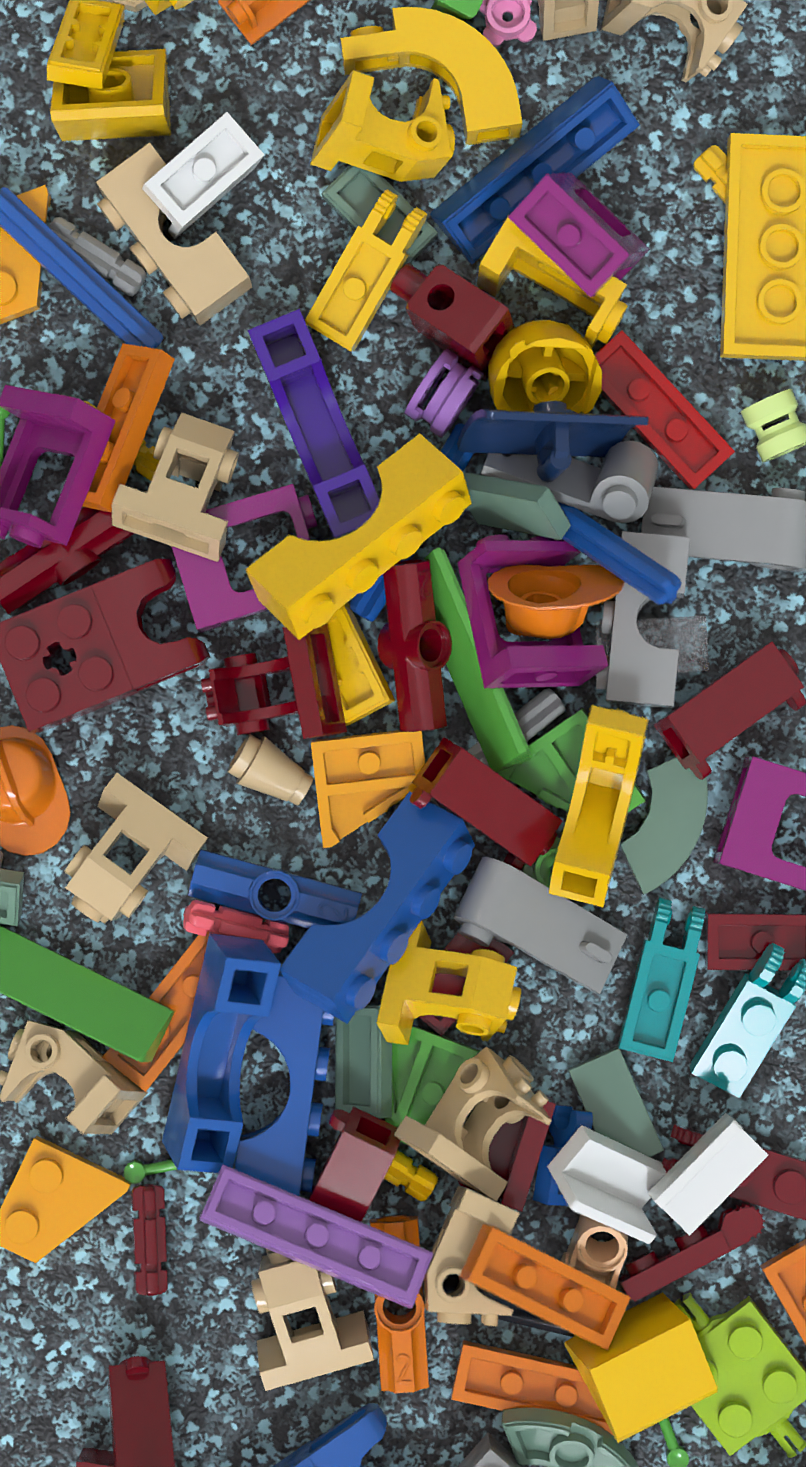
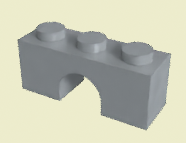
M622 531V539L680 578L681 587L677 591V598H684L690 537ZM625 582L620 593L616 595L615 601H604L601 633L612 634L610 656H606L608 667L597 673L596 689L607 690L606 702L673 709L679 650L658 648L650 645L642 638L637 628V617L642 607L651 599Z

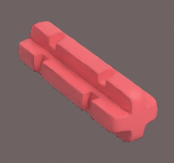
M193 900L184 910L183 928L189 933L206 936L207 931H209L211 934L260 939L266 943L272 953L281 952L289 941V926L282 921L266 919V922H263V918L259 915L220 906L217 911L214 904L200 900Z

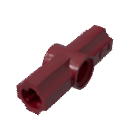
M88 507L82 508L67 545L44 540L41 548L27 545L0 563L1 606L8 615L12 616L58 584L65 586L89 572L101 562L102 558L100 556L123 543L124 540L135 533L113 526L111 512Z
M429 559L399 561L383 574L388 623L380 630L377 649L383 664L390 669H394L400 731L435 730L447 726L441 668L449 661L452 652V640L447 627L440 621H436Z

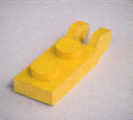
M388 189L379 197L363 226L356 228L305 319L306 325L350 352L355 351L390 290L393 279L409 256L406 252L414 243L427 219V213L416 207L405 218L392 244L379 237L377 234L395 210L398 195Z

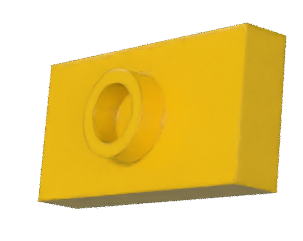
M69 0L47 62V80L103 89L125 21V5L99 0Z
M347 602L334 612L327 625L346 726H349L396 700Z

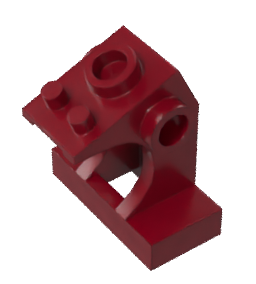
M327 623L321 627L314 628L300 640L286 627H283L288 654L286 657L261 663L257 662L256 653L224 658L225 668L209 669L210 678L201 679L202 691L206 693L208 707H206L208 721L218 719L220 726H235L237 736L270 730L268 719L299 714L303 739L347 732ZM290 670L295 700L271 706L266 675Z

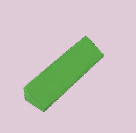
M440 547L434 549L424 559H429L436 621H440L447 627L452 640V652L446 665L488 765L498 773L529 760L531 752L504 689L484 688L465 597L445 550H441Z
M0 925V993L142 1063L152 1062L175 1010Z

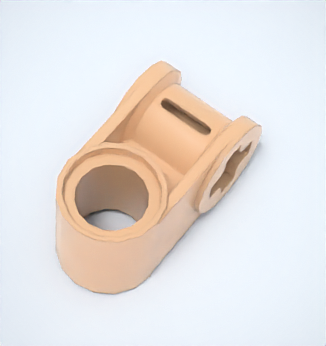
M581 1214L568 1250L564 1252L561 1262L616 1289L619 1274L627 1257L628 1235ZM602 1231L614 1235L615 1238L611 1241L602 1242L593 1239L591 1235Z

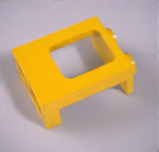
M508 217L479 265L476 286L496 297L511 270H514L594 317L584 336L591 349L597 339L605 344L609 342L628 307L626 303L620 300L627 284L612 277L595 296L590 298Z

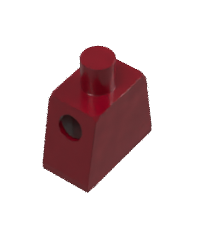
M410 263L404 265L393 279L390 291L407 302L405 309L414 328L443 351L449 349L458 355V362L466 368L473 365L482 371L484 376L481 379L486 382L488 379V364L497 344L511 329L515 328L509 308L442 264L435 266L428 276Z

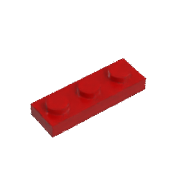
M623 330L595 354L602 370L601 394L620 415L649 417L648 425H636L633 429L690 490L697 488L735 452Z

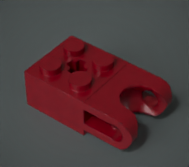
M158 558L0 622V663L28 732L39 734L137 694L146 688L186 673L207 662L210 655L205 643L187 637L179 641L160 644L152 641L143 630L142 614L147 603L159 594L171 589L175 583L176 571L171 560ZM61 647L68 652L75 651L76 661L69 662L72 671L67 674L58 668L52 667V658H56L54 653Z

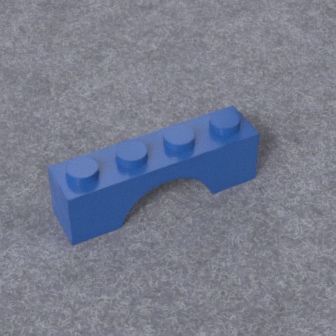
M410 791L378 833V837L390 857L391 863L390 879L381 899L367 913L353 921L330 926L312 924L279 970L295 994L348 1024L357 1010L363 1009L370 1002L378 980L390 964L396 963L403 956L409 937L422 919H427L436 910L442 891L454 875L460 874L466 868L471 859L472 850L475 847L463 819L431 802L422 809H419L410 802L412 794Z
M209 933L162 1138V1143L177 1170L219 1173L222 1165L233 1169L244 1123L240 1106V1075L243 1055L254 1025L261 1018L269 1017L281 966L279 960L263 940Z
M279 972L269 1017L258 1020L253 1030L269 1039L283 1055L290 1074L289 1099L282 1112L271 1123L258 1130L241 1135L237 1148L235 1170L300 1197L301 1191L312 1192L316 1159L305 1158L308 1136L319 1137L323 1103L313 1102L315 1080L326 1081L330 1048L320 1047L322 1025L333 1026L334 1016L295 994L281 972Z

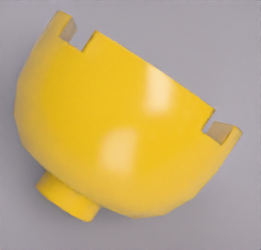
M546 319L528 321L511 329L497 344L488 364L489 391L497 410L533 411V407L538 403L560 401L567 404V409L576 413L582 411V413L588 414L594 408L602 390V370L588 341L571 326Z

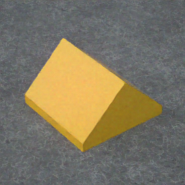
M166 49L114 52L103 89L53 81L50 114L52 123L61 140L76 141L171 135Z
M663 1292L624 1312L608 1350L600 1348L578 1336L564 1342L569 1355L617 1443L718 1392V1387L691 1319Z

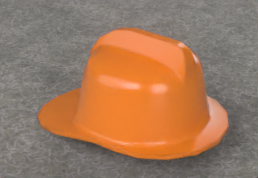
M515 565L494 572L488 579L489 591L497 599L504 602L508 631L514 635L544 639L561 638L573 633L583 624L589 606L611 599L620 593L625 585L623 580L601 565L553 567Z
M14 725L0 727V846L8 852L24 856L44 853L58 844L67 831L71 814L67 792L52 753L41 737L35 733L28 732L27 728Z

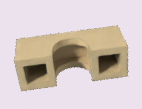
M148 143L96 181L104 197L97 205L116 231L125 225L137 242L130 247V250L145 271L150 275L158 269L170 286L162 293L180 318L183 319L188 314H191L198 325L201 326L252 288L251 280L217 232L203 242L191 247L177 246L164 237L163 227L167 216L144 192L142 187L166 163L151 143Z

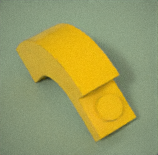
M398 7L392 8L393 30L383 32V28L380 26H365L353 30L350 33L351 37L340 38L345 75H350L353 70L365 73L399 67H414L429 71L442 79L453 91L458 101L466 145L520 138L522 117L517 89L511 72L502 56L490 41L466 22L450 14L433 9Z
M592 705L587 721L575 787L554 860L549 894L604 907L644 748L648 724L647 718L631 715L622 710H610Z

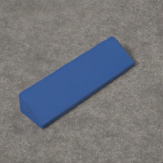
M596 76L430 213V216L470 264H473L488 251L508 215H511L547 174L571 172L577 178L640 126L614 83Z

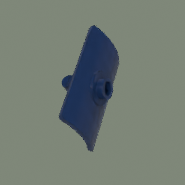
M560 401L538 403L533 407V411L481 409L472 414L465 423L457 441V447L460 452L537 455L538 477L544 482H552L570 466L571 456L605 457L609 449L621 442L627 432L634 426L648 425L649 417L576 413L567 409V404Z

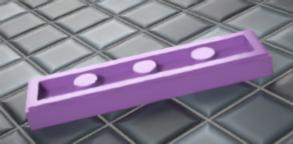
M222 1165L200 1217V1221L409 1309L414 1305L433 1256L431 1251L225 1165Z

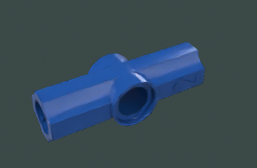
M201 849L193 871L188 896L256 914L267 920L282 921L309 929L312 924L330 926L355 920L362 892L295 875L283 869H273ZM269 879L284 881L291 891V900L288 906L280 910H272L266 907L260 897L263 883Z

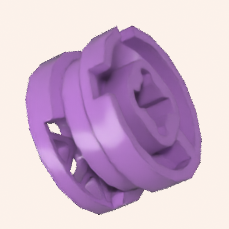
M449 349L444 350L420 383L404 414L414 421L423 419L430 424V431L443 438L480 383L473 377L481 380L484 373L473 365L469 368L464 367L458 363V355ZM446 369H449L450 372L441 381V383L433 393L427 407L425 408L423 404L426 402V400L438 384Z

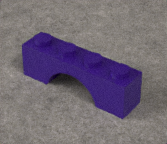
M297 309L249 329L248 333L334 539L354 532L365 524L375 512L380 499L343 418L300 309Z

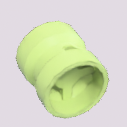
M792 389L767 397L741 411L747 428L755 430L759 441L756 449L762 463L806 445V424L799 421L795 412L798 402ZM789 416L788 420L776 424L766 430H763V427L771 425Z

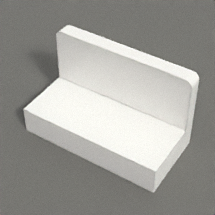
M226 112L149 179L142 189L172 222L167 231L176 239L251 173L265 154L230 114Z
M725 1113L647 1193L690 1236L760 1165L768 1154L742 1129V1126L735 1119Z
M581 1125L547 1166L567 1204L573 1211L650 1244L657 1234L642 1208L651 1198L647 1192L666 1174V1170L661 1162Z

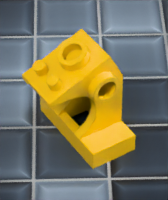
M353 70L321 116L310 165L331 171L337 162L340 161L399 182L435 178L451 159L455 149L454 130L451 124L446 123L444 111L450 108L449 95L441 94L439 80L433 78L424 96H420L417 99L413 119L402 122L392 120L380 114L370 99L374 77Z
M421 921L409 937L403 956L396 963L389 966L376 1022L386 1042L408 1045L414 1019L425 1015L457 1019L456 1028L470 1035L480 1036L482 1041L486 1042L496 1032L504 1034L507 1026L506 1019H514L521 998V988L514 986L517 967L504 963L505 958L501 954L490 950L478 949L472 951V954L430 949L431 940ZM444 973L466 977L462 997L433 993L432 987L435 974Z

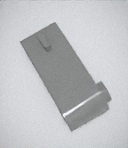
M624 441L615 444L609 449L604 457L601 468L572 458L570 466L552 482H544L538 477L537 455L488 453L481 474L547 486L557 502L613 522L629 523L641 518L648 509L659 464L656 455L649 447L640 442Z
M664 487L653 488L648 509L643 515L641 533L690 537L688 557L746 562L756 567L772 570L806 571V501H804V491L790 488H772L771 496Z
M482 857L453 916L462 925L459 934L470 941L485 947H489L492 940L509 943L596 994L601 993L627 937L626 933L569 899L549 894L547 886L522 871L490 857Z

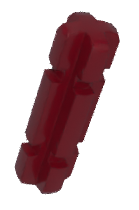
M142 1184L133 1187L131 1192L132 1210L138 1211V1217L132 1218L134 1263L140 1266V1270L134 1271V1282L137 1294L154 1296L165 1293L168 1288V1270L162 1268V1262H167L166 1216H160V1209H165V1189L162 1185Z

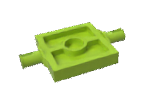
M690 1292L682 1296L683 1302L679 1298L674 1304L691 1319L718 1387L717 1393L691 1405V1407L729 1456L733 1455L754 1438L766 1435L769 1432L786 1452L788 1458L797 1455L796 1448L799 1452H802L806 1447V1441L803 1440L788 1418L797 1406L806 1401V1368L754 1301L748 1296L728 1312L709 1318Z

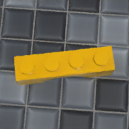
M420 433L377 466L382 482L381 499L373 515L360 528L346 536L328 541H309L288 535L245 569L258 600L298 640L314 628L321 627L327 623L335 611L357 594L370 589L378 577L401 559H406L413 555L421 543L444 525L456 521L462 515L464 509L472 504L463 471Z

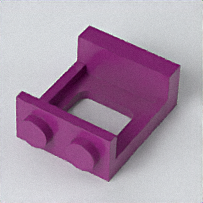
M571 172L547 174L508 217L590 298L595 296L612 277L621 281L650 250Z
M5 385L0 396V407L19 417L20 420L0 468V539H5L9 531L10 537L37 548L42 547L44 540L67 545L116 420L79 398ZM47 451L74 457L49 523L32 514L18 511L37 460L42 453Z
M293 484L207 509L205 514L228 521L227 528L284 512L291 516L297 537L309 541L311 540L307 529L318 526L308 494L297 497ZM172 546L195 626L200 633L222 627L221 624L268 610L258 600L254 589L245 592H236L232 589L222 555L219 562Z
M492 535L479 540L476 543V547L457 563L484 688L580 686L608 667L604 645H583L580 628L564 637L549 639V641L509 642L503 640L498 634L486 574L515 565L565 566L566 563L580 553L579 550L566 541H557V539L537 536L527 541L509 540L507 535Z
M754 756L745 757L713 862L806 891V867L779 859L772 852V844L787 798L793 794L806 797V773Z

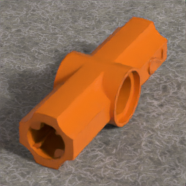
M393 1215L370 1219L371 1227L420 1247L418 1216ZM423 1282L417 1294L415 1306L409 1313L401 1316L390 1313L384 1306L385 1298L374 1294L381 1391L408 1393L429 1388Z

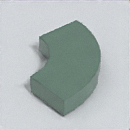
M676 757L646 770L651 791L648 812L637 831L620 843V848L643 895L659 887L680 869L696 846L706 818L708 804L707 777L700 780L690 768L684 769Z
M513 1408L503 1410L502 1426L518 1465H543L546 1467H639L632 1454L621 1442L617 1443L612 1434L586 1419L562 1411L544 1408Z

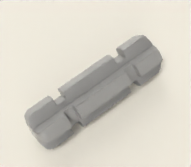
M56 217L51 222L49 227L107 282L111 279L114 287L128 296H134L140 290L147 275L141 266L129 259L124 262L120 253L85 231L79 234L77 226L62 217Z

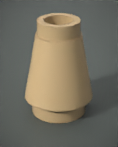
M248 734L243 740L227 770L228 773L238 778L236 784L286 802L289 801L296 806L301 803L314 777L307 774L304 769L265 736L258 739L251 734Z

